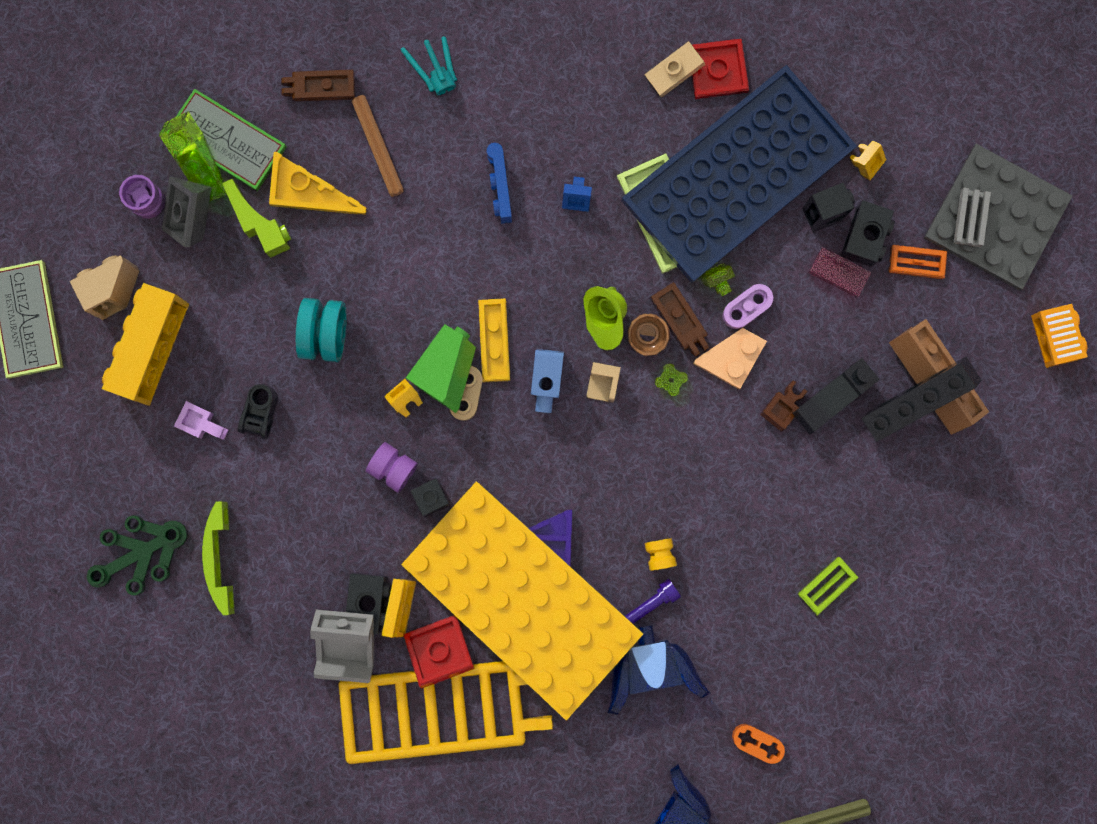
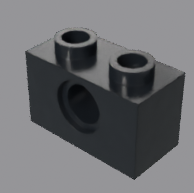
M840 183L813 194L802 209L814 233L843 221L854 209L855 200L851 190L846 189L844 183Z
M862 200L856 207L840 257L869 267L875 265L877 261L881 262L887 248L883 245L885 237L890 236L895 221L891 220L894 211ZM864 230L872 231L875 240L870 241L866 239Z
M350 573L346 612L374 615V634H379L384 626L386 611L383 610L384 600H389L391 583L386 582L387 576ZM366 595L372 596L375 599L376 605L372 611H367L362 606V600Z

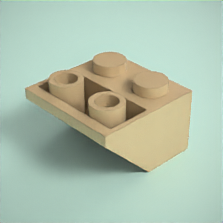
M115 255L102 261V265L94 269L89 268L79 272L77 278L71 280L70 283L84 311L103 320L127 308L139 269L123 256Z

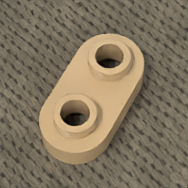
M473 366L470 367L469 375L474 377V381L471 384L465 385L461 402L468 403V409L466 411L458 410L456 413L450 410L451 414L461 421L473 418L478 408L483 382L481 372Z

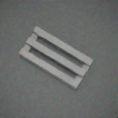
M969 188L961 189L953 243L980 248L984 246L991 192H980V190L976 189L971 191ZM968 197H971L967 237L962 238ZM981 199L976 240H973L978 202Z

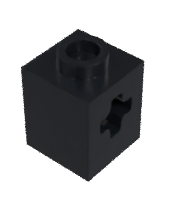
M437 478L411 490L424 517L451 505Z

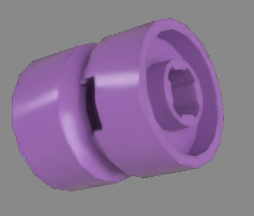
M143 175L130 176L120 186L119 196L121 202L141 218L150 219L156 217L165 207L164 193L149 178Z
M384 442L371 458L365 472L377 480L386 479V485L400 493L410 476L415 472L418 463L406 455L400 457L399 450Z

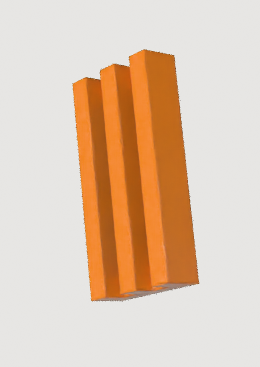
M892 245L889 273L944 279L947 251ZM898 252L940 257V262L898 257ZM897 263L939 268V271L898 267Z

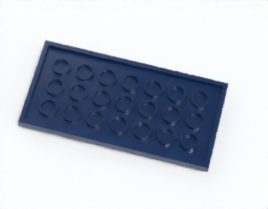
M785 65L624 195L621 201L688 280L693 283L855 150L857 145L791 69Z

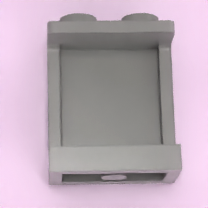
M316 610L310 629L311 639H315L316 645L314 678L369 683L375 661L374 615Z

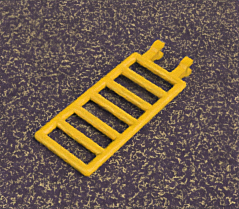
M504 661L473 664L475 669L451 678L457 741L440 743L435 684L424 688L429 744L412 746L406 683L418 682L415 671L372 675L369 683L339 681L345 759L349 764L521 746L525 743V731L553 729L552 715L523 719L520 685L528 684ZM507 672L514 735L497 737L490 674ZM479 675L485 738L469 740L462 677ZM395 684L401 747L384 749L378 686ZM367 687L373 750L356 752L350 689Z

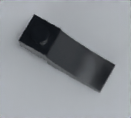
M861 358L792 414L811 435L880 379L864 359Z

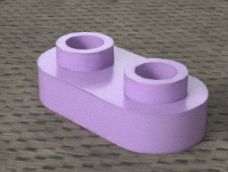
M763 284L751 286L725 307L722 315L724 323L732 329L745 327L772 305V291ZM754 295H760L763 298V302L756 304L753 300ZM733 311L740 312V320L732 318L731 314Z

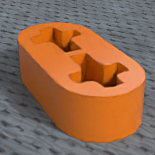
M740 724L733 731V742L740 750L770 764L778 763L784 757V745L776 737L748 724ZM747 730H750L749 735L757 740L756 744L754 745L746 741L744 745H741L742 740L738 737L739 733H746ZM773 742L776 743L775 748L778 750V754H771L770 758L766 757L767 752L760 748L761 743L771 746Z

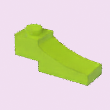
M233 179L222 183L241 227L249 238L258 235L265 253L270 258L290 249L287 241L292 239L285 225L280 226L275 219L269 221L257 213L246 201Z

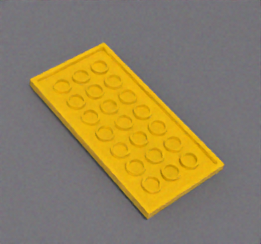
M477 481L401 564L565 720L569 719L643 635L633 623Z

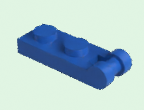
M491 143L487 147L488 161L494 165L495 173L490 174L491 190H497L498 200H493L495 217H501V224L511 223L512 216L503 148L498 143Z

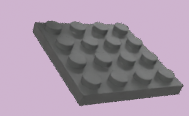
M975 144L927 230L924 239L1020 291L1024 288L1072 195L984 147ZM963 188H969L971 191L976 189L980 190V192H991L984 246L981 248L953 243L960 192ZM968 197L962 238L967 237L971 197ZM981 199L978 202L973 240H976Z

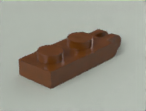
M354 70L292 72V77L281 78V85L292 86V88H282L281 95L285 97L292 96L293 101L352 100L355 98Z
M674 282L650 297V300L683 350L689 348L691 353L697 356L700 352L695 343L698 342L704 351L709 348L704 339L708 336L707 332Z

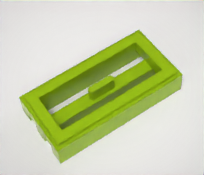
M837 557L805 586L798 595L816 615H819L859 577L840 557ZM839 565L842 569L809 598L807 594ZM846 573L849 578L817 606L814 602Z

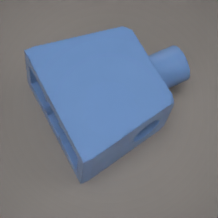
M543 349L535 350L531 395H537L535 411L552 413L553 397L559 398L564 352ZM544 377L552 380L551 389L549 390L541 388L542 378Z

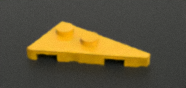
M274 152L269 198L270 206L366 215L367 208L358 201L346 196L316 175L307 172L303 167L289 161L282 154Z

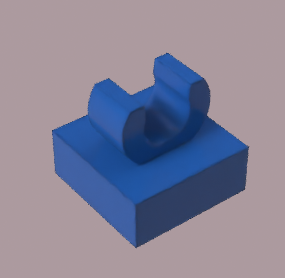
M574 177L573 185L564 184L562 209L589 212L592 187L584 186L585 178Z

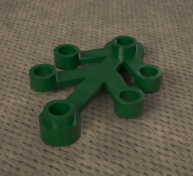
M129 516L124 524L126 530L129 532L143 531L158 536L149 542L120 535L113 529L102 531L100 542L103 545H117L132 551L107 565L92 566L87 572L88 583L93 587H104L111 581L113 574L137 562L133 579L126 583V591L133 596L140 595L145 590L144 581L153 552L162 547L159 564L151 569V577L157 582L167 580L170 576L169 567L174 550L181 547L187 540V529L181 522L168 521L163 525L144 521L140 516ZM133 519H137L139 523L136 529H132L130 525ZM172 529L176 531V538L174 540L168 537V533ZM108 533H112L114 537L111 543L106 541ZM159 568H162L165 572L162 578H158L156 575V571ZM96 571H99L102 575L99 581L94 579ZM134 582H137L140 586L137 592H134L131 588Z

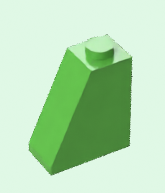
M444 324L409 372L406 379L456 413L460 407L476 347L468 340L470 335L457 326L453 330Z

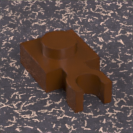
M794 380L785 388V395L777 392L760 414L781 432L787 428L795 417L792 413L799 407L794 403L803 398L807 393V390L803 389L799 395L794 394L792 391L793 386L796 384Z

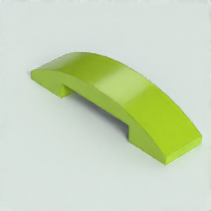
M219 501L215 502L206 523L202 546V561L205 580L215 605L222 615L235 614L233 586L222 587L218 536V531L229 530L228 502Z

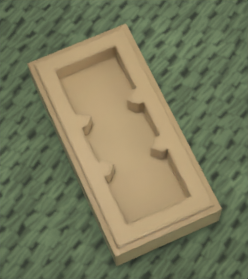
M688 41L647 72L645 76L662 98L705 66V63Z

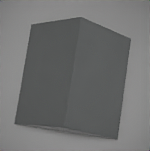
M169 177L162 230L182 246L191 247L203 240L212 187L176 177Z

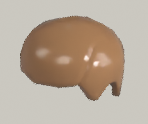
M651 313L642 314L631 322L628 329L629 343L636 352L643 356L657 355L666 348L670 340V330L666 322L659 316ZM640 334L654 336L655 338L651 341H644Z

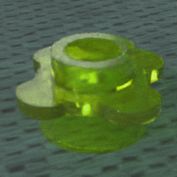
M666 364L663 367L662 375L655 379V385L668 391L670 396H677L679 388L683 383L687 382L688 376L685 372L677 371L673 364ZM669 378H673L674 382H669Z

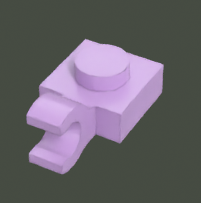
M187 401L174 427L200 439L207 432L224 440L229 431L211 422L213 413Z

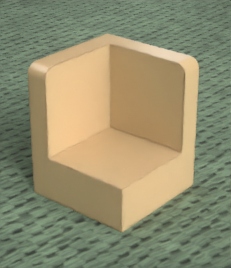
M593 362L587 397L613 403L621 367Z

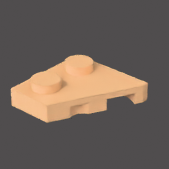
M742 328L698 357L693 364L735 388L741 389L767 341Z

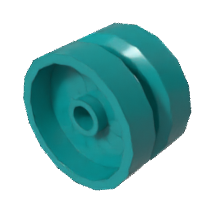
M304 298L301 301L297 316L295 341L296 353L299 359L314 360L320 352L324 361L339 363L344 350L347 312L344 301L329 300L324 309L319 299Z

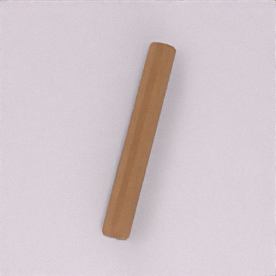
M364 95L352 99V104L391 197L398 196L404 190L367 99Z

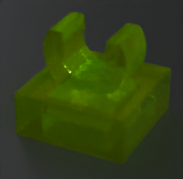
M723 263L708 270L700 278L705 286L709 288L714 287L717 294L724 296L731 292L727 280L735 277L731 266Z

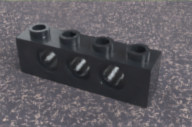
M966 356L869 410L862 417V420L876 442L977 388L982 380Z

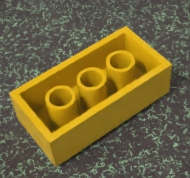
M143 283L141 289H138L134 295L132 313L126 317L123 323L124 333L121 341H118L114 346L112 364L103 374L102 389L150 406L189 303L176 294Z

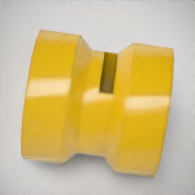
M672 538L644 543L646 552L651 555L648 562L650 571L677 566L676 557L670 551L673 548Z

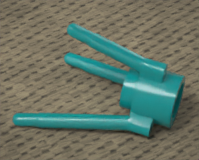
M445 36L441 40L447 70L445 67H440L429 40L424 41L435 68L430 73L431 78L427 76L406 48H401V52L427 84L429 91H435L436 95H442L446 90L449 92L455 89V81H457Z

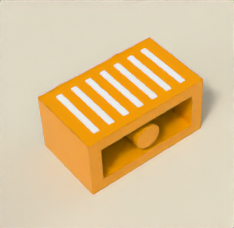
M1072 304L1040 311L1031 315L1046 368L1078 361L1087 357V342L1081 336L1079 329L1080 318Z

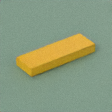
M506 299L478 300L482 382L510 381Z

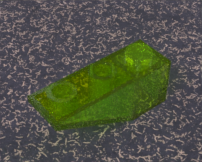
M189 111L165 122L159 137L188 181L212 187L209 202L226 195L227 193L222 184L224 181L206 139Z

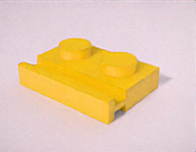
M393 579L381 636L390 638L404 637L403 634L406 633L416 581Z

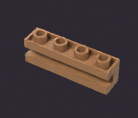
M926 319L889 342L916 384L955 363ZM974 389L935 410L951 435L972 426L989 413Z

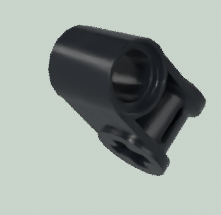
M257 384L249 390L238 424L239 433L244 434L248 432L260 435L261 439H268L278 399L277 393L273 388ZM266 390L269 399L265 404L260 405L257 396L261 391ZM253 422L260 424V427L252 425L251 423Z

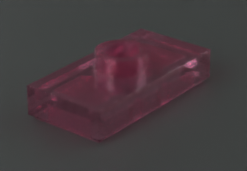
M824 247L820 249L808 272L856 298L859 297L871 274L870 271Z

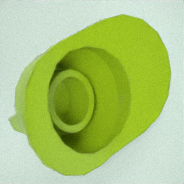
M598 286L591 287L586 291L583 298L587 329L599 348L604 350L615 349L623 339V319L627 313V303L615 287L607 289Z

